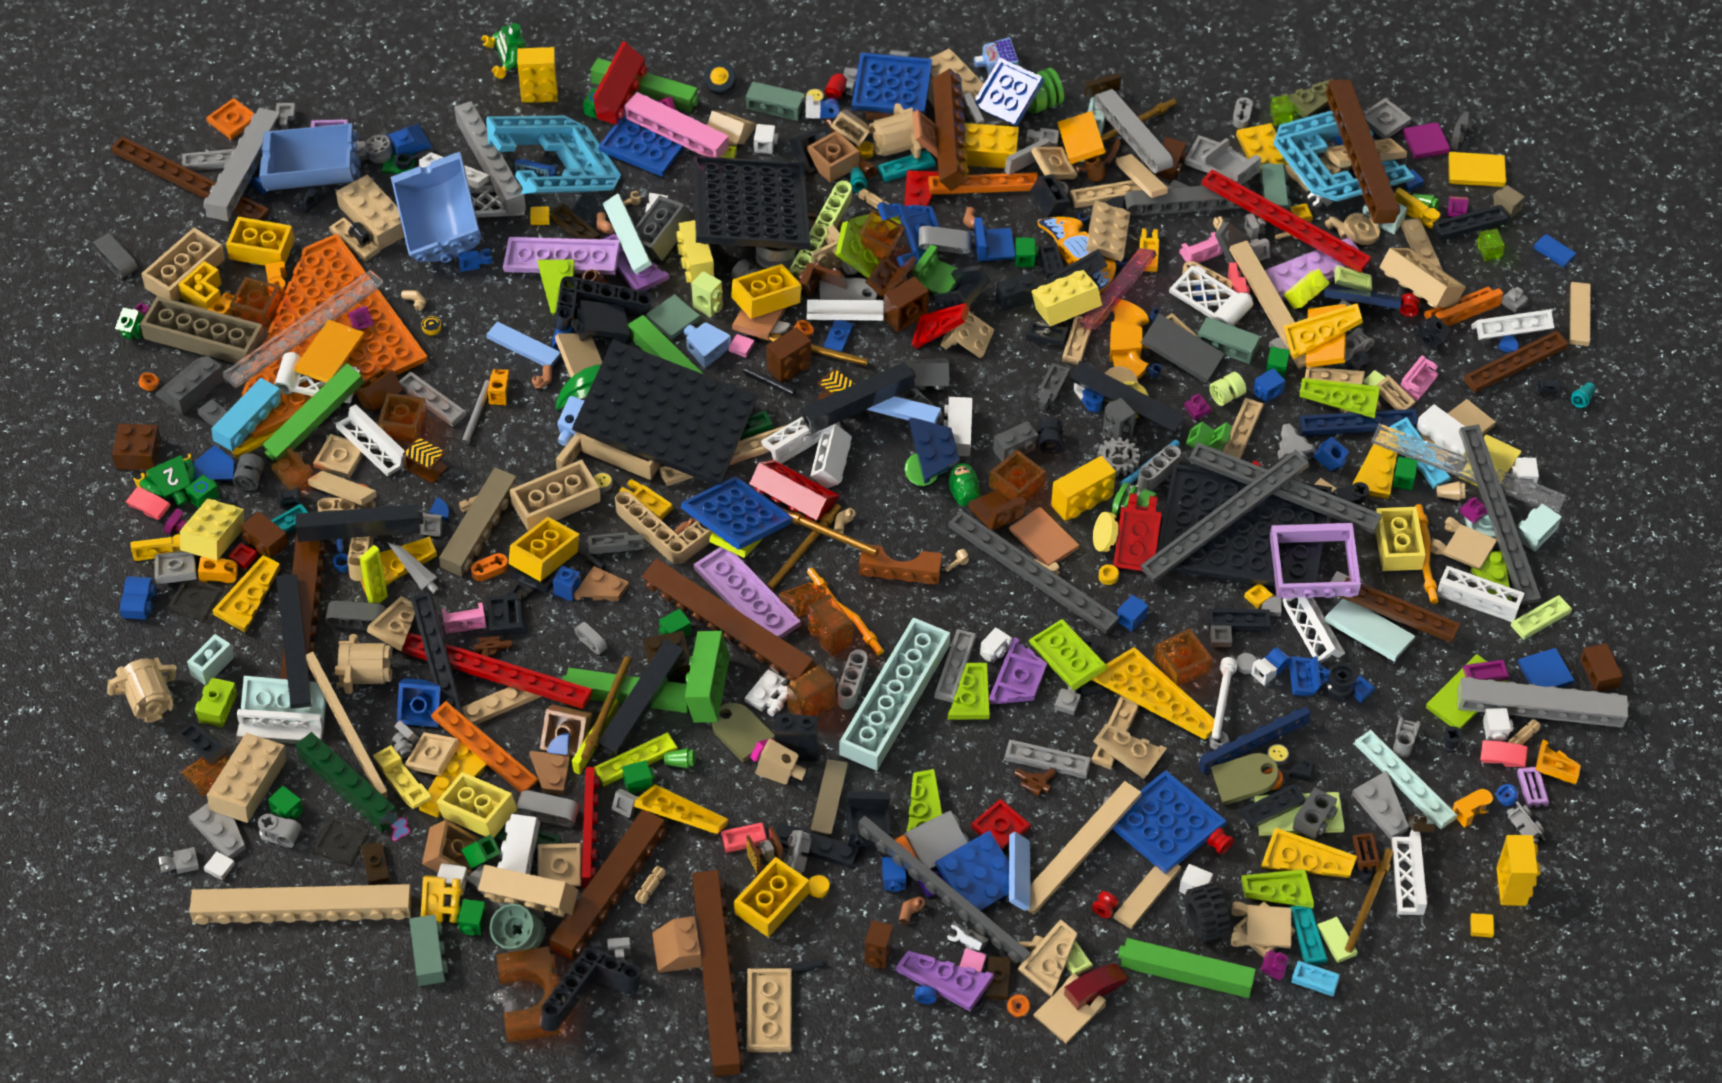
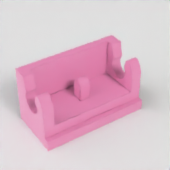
M1212 232V237L1206 241L1190 247L1186 243L1182 244L1183 248L1179 250V253L1186 262L1200 263L1222 254V249L1214 235L1216 232Z
M1422 355L1402 379L1401 388L1414 400L1419 401L1438 377V373L1434 371L1438 366Z
M482 602L478 603V609L446 614V608L442 609L445 633L450 634L486 628Z

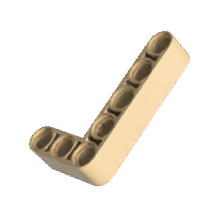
M622 491L615 496L616 513L636 532L643 534L644 539L673 564L684 563L711 543L709 540L713 531L698 520L677 535L631 493Z
M323 498L317 504L318 512L376 507L374 500L362 506L343 498ZM374 536L351 538L348 568L350 578L354 581L364 580L359 558L373 546Z

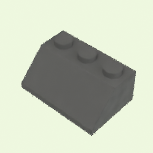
M659 195L635 228L647 254L650 257L663 261L678 241L676 231H679V223L693 221L695 217L685 204Z
M209 356L197 358L159 389L155 395L183 415L225 380L222 366Z
M947 359L889 360L890 368L905 362L909 368L914 370L916 374L914 379L915 388L918 390H925L926 386H933V389H945V386H949V362Z

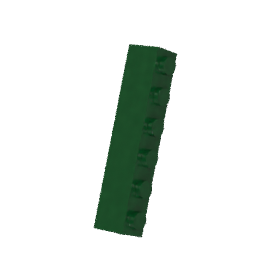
M310 732L295 744L299 759L381 833L398 820L395 806L313 732Z

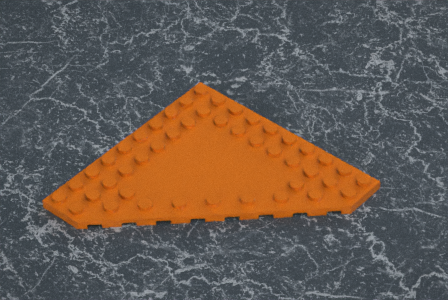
M334 234L303 248L300 261L297 262L293 271L292 280L289 281L283 301L280 302L276 311L275 320L272 321L266 341L263 342L259 351L258 360L255 361L249 381L246 382L242 391V397L260 378L274 385L284 354L295 352L302 357L328 320L353 328L348 313L362 306L368 307L373 325L360 330L364 332V337L344 366L348 363L350 366L357 367V370H360L363 381L382 368L394 370L395 375H398L427 362L428 358L340 236ZM311 378L314 383L320 382V380ZM307 380L299 384V387L304 388L311 386ZM295 392L288 395L280 394V404L273 408L267 418L256 426L255 430L251 433L253 439L280 428L313 396Z

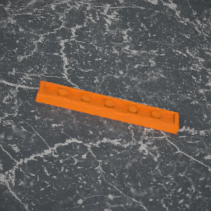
M1038 173L968 175V181L952 191L939 181V176H928L930 194L1030 191L1038 178Z
M447 701L432 713V719L452 736L459 739L465 747L520 793L525 790L529 791L538 783L539 779Z

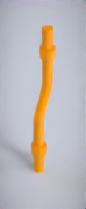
M1417 504L1415 507H1417L1426 555L1422 568L1425 579L1424 587L1429 595L1431 604H1437L1436 581L1433 580L1430 569L1431 538L1428 530L1429 522L1424 514L1423 506Z
M814 568L808 569L807 573L813 580V585L817 591H821L831 607L854 622L862 633L866 644L870 645L878 656L883 654L884 650L877 642L876 635L873 631H869L859 615L836 600L828 589L827 582L818 575Z

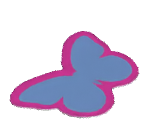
M398 818L391 825L394 828L392 833L393 841H397L410 832V829L406 826L408 823L407 819Z

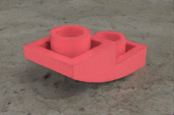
M1229 263L1228 279L1232 282V290L1237 293L1250 294V286L1246 285V277H1241V271L1237 270V263Z
M137 487L126 500L130 507L138 509L146 516L157 520L165 514L170 506L169 502L140 487Z
M1483 741L1480 760L1482 763H1503L1505 767H1526L1528 747L1507 742Z

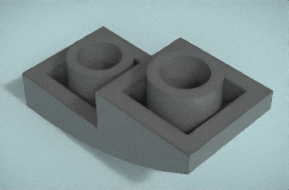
M1465 111L1460 116L1455 125L1450 149L1457 150L1459 143L1463 142V137H1466L1467 130L1471 129L1472 119H1469L1468 111Z

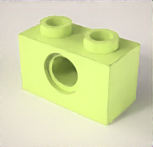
M703 271L692 282L693 308L711 318L716 312H719L723 307L722 281Z

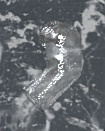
M499 989L497 992H494V1002L504 1005V1018L507 1020L514 1019L515 999L506 990Z

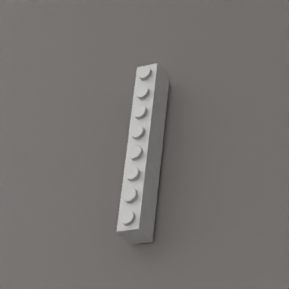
M472 101L455 106L456 122L484 173L489 174V182L493 186L508 216L525 211L524 194H521L522 190L502 154L495 146H488L487 128Z
M259 108L256 114H253L249 126H246L243 137L239 138L236 149H233L229 161H226L223 172L218 175L217 182L212 186L210 195L204 200L203 207L206 209V217L223 221L229 220L261 163L264 132L278 131L281 127L279 125L280 112Z
M1472 677L1461 678L1457 688L1458 710L1485 712L1486 709L1507 708L1508 715L1622 728L1628 718L1627 696L1617 693L1607 694L1599 693L1598 691L1562 689L1555 686L1543 687L1535 684L1525 685L1515 682H1498L1491 679L1479 680Z

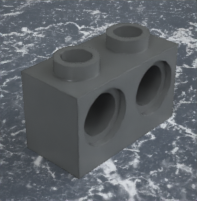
M1314 787L1295 816L1292 829L1315 841L1319 834H1324L1328 826V819L1335 817L1338 810L1335 807L1337 798Z

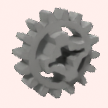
M1119 437L1118 441H1115L1114 438H1111L1110 443L1105 440L1104 446H1099L1097 458L1103 456L1116 471V476H1119V473L1126 476L1127 471L1133 473L1134 468H1138V462H1140L1139 448H1135V443L1129 444V439L1122 441V438Z

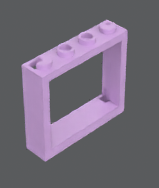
M1352 523L1271 526L1270 543L1277 598H1331L1334 596L1352 597L1359 595L1361 583ZM1345 541L1350 582L1283 584L1278 543Z

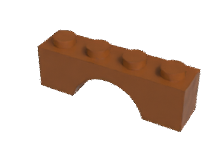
M870 545L879 549L878 556L861 551L859 575L939 585L942 553L922 551L915 559L901 562L888 557L882 546Z

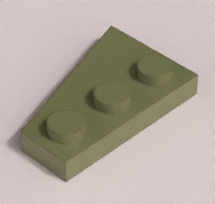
M1329 80L1314 84L1312 88L1306 90L1298 89L1296 93L1290 95L1287 93L1281 95V101L1303 118L1313 116L1329 105L1325 95Z

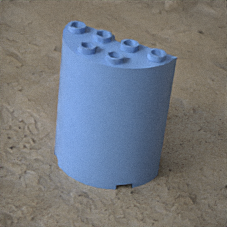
M352 123L264 132L263 157H261L260 180L263 188L266 191L352 183L356 181L357 178H360V158L356 155L357 130H353Z
M460 152L430 162V165L427 167L419 166L391 177L406 245L411 258L416 259L417 262L441 261L446 263L453 258L459 257V253L469 252L477 246L481 239V233Z

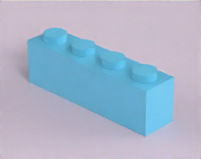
M260 378L211 428L213 441L230 451L240 446L244 438L249 433H252L262 420L267 418L273 408L280 404V388Z

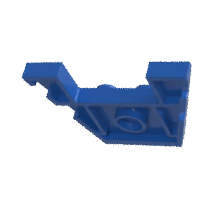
M879 203L877 207L882 221L899 217L912 251L896 258L899 267L913 256L917 258L914 263L916 265L927 250L919 248V228L922 226L940 227L931 206Z

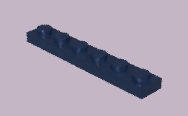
M1416 409L1376 411L1375 418L1358 413L1302 415L1299 417L1302 436L1376 432L1381 430L1391 431V425L1406 417L1416 429L1418 418Z
M1307 706L1295 709L1289 715L1283 718L1278 717L1266 726H1259L1254 732L1243 734L1231 743H1224L1212 752L1207 751L1200 757V771L1202 774L1211 771L1212 766L1234 760L1307 725L1310 719V710Z

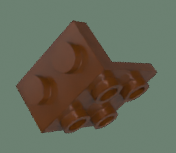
M884 256L879 260L865 283L883 297L887 291L896 288L897 285H901L907 280L908 277L906 275L915 268L914 263L917 258L913 256L898 268Z
M808 262L805 270H802L799 275V283L805 295L810 297L813 296L819 280L844 289L848 287L845 277L840 270L835 268L827 269L818 262H814V264Z
M993 491L970 501L968 507L992 531L1020 519L1024 513L1027 501L1021 496L1008 502L998 491Z

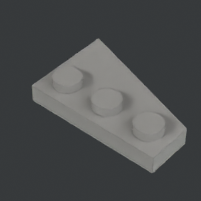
M1387 771L1353 790L1352 795L1390 840L1392 837H1397L1408 831V823Z
M208 803L189 816L190 822L224 856L232 859L246 849L234 818L209 810Z

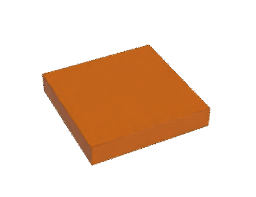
M233 98L206 117L209 124L232 140L245 131L246 126H249L251 118L255 113Z

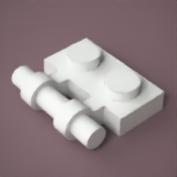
M768 669L747 694L745 703L761 712L767 706L769 707L767 713L770 716H774L782 710L785 701L791 699L794 695L797 685L790 682L788 686H784L785 678ZM777 693L780 695L777 699H773Z

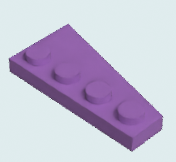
M613 234L602 240H619V238ZM620 243L616 269L632 289L646 291L669 280V274L659 270L658 266L651 262V266L635 274Z
M907 951L896 967L897 972L922 986L936 989L937 994L970 1012L994 979L993 973H981L974 968L959 967L955 963L937 961L933 957Z

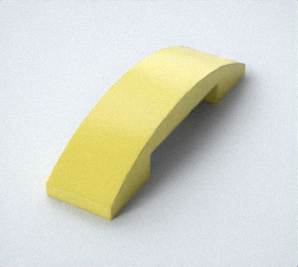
M392 746L373 755L374 760L388 782L408 806L414 809L432 799L424 786L419 784L402 763L401 757Z

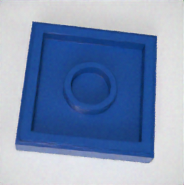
M1556 648L1518 660V665L1529 684L1562 688L1574 682L1571 673Z

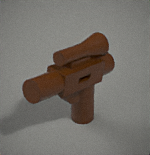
M499 636L478 637L479 644L474 645V652H481L482 655L491 657L496 655L501 649L512 648V641H500Z
M1017 768L1014 775L1024 780L1020 786L1030 790L1039 797L1042 791L1046 793L1051 791L1052 786L1047 784V782L1056 775V772L1053 768H1050L1044 774L1039 772L1032 774Z

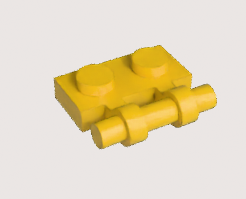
M424 876L421 917L436 915V920L442 922L444 921V914H450V922L457 923L461 911V906H459L460 895H462L463 889L460 887L461 879L452 878V886L450 887L446 886V877ZM445 894L451 895V906L445 905Z

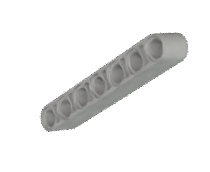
M1113 89L1094 96L1095 105L1152 172L1158 173L1173 167V159L1170 153Z

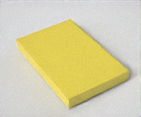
M1486 434L1484 440L1499 482L1502 484L1510 472L1511 466L1515 464L1516 458H1519L1521 450ZM1468 461L1461 471L1459 478L1478 487L1470 462Z

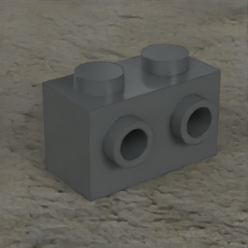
M1122 398L1111 401L1105 407L1103 432L1106 437L1114 438L1115 441H1118L1119 437L1122 438V441L1132 438L1136 413Z
M1026 421L994 436L993 451L1001 462L1005 464L1037 449L1038 434L1030 423Z

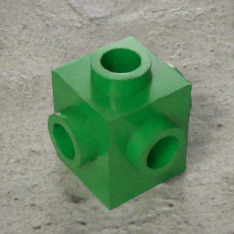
M123 308L115 329L125 339H141L143 333L140 324L145 315L137 310Z

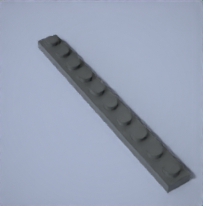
M1479 424L1461 427L1459 434L1515 590L1524 593L1520 605L1539 602L1541 596Z
M1198 442L1189 457V462L1247 485L1268 471L1265 468ZM1293 479L1273 493L1275 496L1341 522L1352 523L1354 527L1374 534L1382 518L1380 513Z
M1294 450L1141 565V570L1154 583L1308 468L1309 462L1297 450Z
M962 510L949 522L950 529L1104 634H1107L1119 622L1117 615Z
M864 816L859 821V833L865 839H871L876 843L875 845L879 851L888 853L896 865L905 867L909 875L913 879L923 882L925 888L930 893H936L940 896L942 902L947 907H953L957 910L958 915L967 922L969 920L975 925L974 927L981 935L986 934L992 939L991 942L998 949L1002 948L1008 953L1012 961L1022 964L1027 959L1030 952L871 820Z

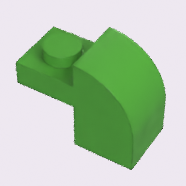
M1201 422L1190 429L1186 444L1194 449L1198 442L1222 452L1224 445L1231 438L1232 426L1226 422L1214 430L1204 422Z

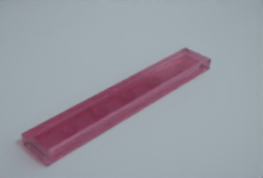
M1139 248L1100 296L1102 306L1088 311L1080 321L1081 327L1098 329L1157 256L1155 250Z

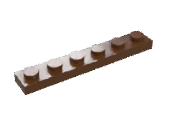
M1555 331L1464 375L1463 381L1476 393L1566 349L1569 343L1558 331Z
M1346 577L1344 582H1350V578ZM1362 583L1358 596H1338L1450 643L1453 642L1460 628V623Z

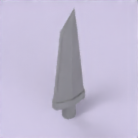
M388 543L421 590L428 588L435 594L439 590L434 583L437 579L435 574H432L401 546Z

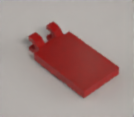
M1130 493L1128 507H1121L1113 566L1142 571L1141 565L1156 554L1162 512L1156 511L1158 497L1150 496L1148 507L1136 505L1138 494Z

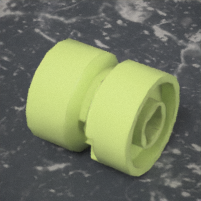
M1232 372L1224 376L1223 379L1211 383L1209 386L1212 398L1220 406L1246 393L1245 382L1237 372Z

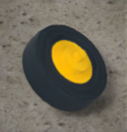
M715 61L705 69L704 83L713 93H727L736 83L735 70L727 62Z

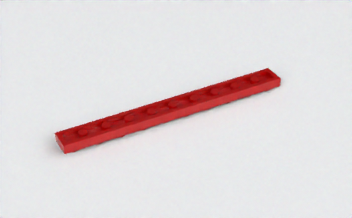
M1213 169L1202 180V186L1359 273L1370 263L1371 256Z
M408 633L400 652L427 660L421 636ZM446 644L452 669L584 709L593 694L591 688Z

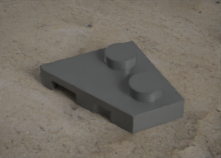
M1223 222L1214 234L1228 263L1236 262L1229 250L1230 246L1244 241L1249 243L1251 240L1250 237L1229 222Z

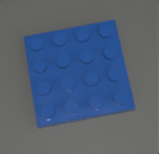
M860 53L852 110L894 114V105L899 103L903 110L913 108V112L919 110L925 115L932 59Z
M625 115L619 120L617 125H614L598 146L600 152L662 177L685 148L626 119Z
M737 476L722 482L721 485L718 484L683 501L681 504V509L737 550L792 524L793 519L790 514Z
M1165 770L1140 790L1142 796L1112 829L1166 875L1203 845L1215 830L1224 828L1226 820Z

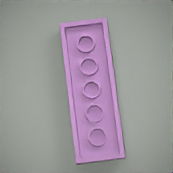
M509 237L503 270L504 272L540 273L537 260H574V274H584L587 270L594 269L599 271L601 275H615L620 241Z
M1349 237L1342 240L1343 242L1358 249V247L1354 244V242L1351 239H1349ZM1315 250L1269 268L1265 272L1282 301H1285L1287 299L1284 297V293L1310 271L1319 269L1330 283L1335 281L1334 269L1337 265L1348 269L1352 268L1319 250Z
M720 547L694 564V570L728 605L779 638H783L801 626V621L735 553Z

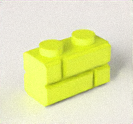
M1319 269L1310 271L1286 291L1284 297L1294 309L1303 307L1327 287L1329 281Z

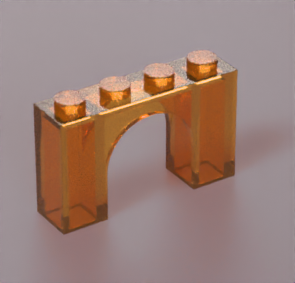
M549 947L496 954L500 984L532 981L539 984L545 991L542 1000L534 1007L503 1012L507 1042L560 1035V1027L552 1032L545 1031L540 1027L542 1005L553 992L554 987L558 985L557 973L552 974V968L556 967L554 954L550 955Z

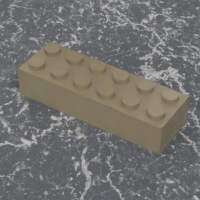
M158 296L140 324L144 339L249 368L265 341L262 324Z

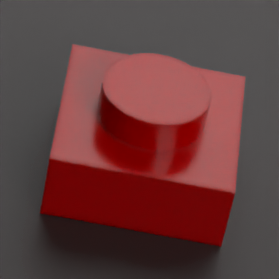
M240 543L228 558L235 561L239 567L246 569L258 555L257 551Z

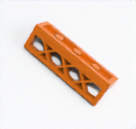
M1488 286L1461 297L1456 306L1433 308L1426 311L1424 316L1426 319H1429L1435 315L1447 326H1451L1500 306L1503 292L1500 288L1492 291Z

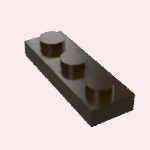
M564 203L549 212L550 218L574 239H600V234Z

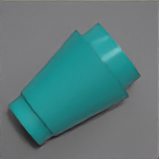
M859 167L851 169L850 177L852 190L856 193H859L863 188L867 189L868 181Z
M1588 382L1574 391L1571 398L1573 405L1578 408L1588 406L1596 390L1595 385Z

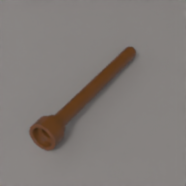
M826 118L825 123L835 132L836 130L830 127L834 121L831 118ZM859 153V165L865 178L873 177L877 172V168L872 162L866 161Z

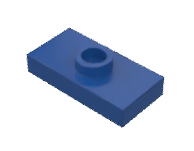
M834 320L823 347L843 352L852 332L853 323Z

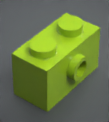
M211 677L208 685L204 686L201 701H198L195 707V713L200 723L223 728L237 697L234 682Z

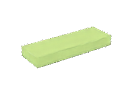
M1558 595L1512 621L1511 627L1524 640L1570 614L1572 608Z

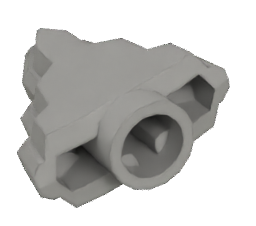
M1290 423L1283 424L1281 431L1282 441L1279 443L1280 450L1277 452L1279 461L1294 450H1297L1307 461L1311 459L1317 452L1314 445L1309 444L1306 438L1299 436L1297 429Z

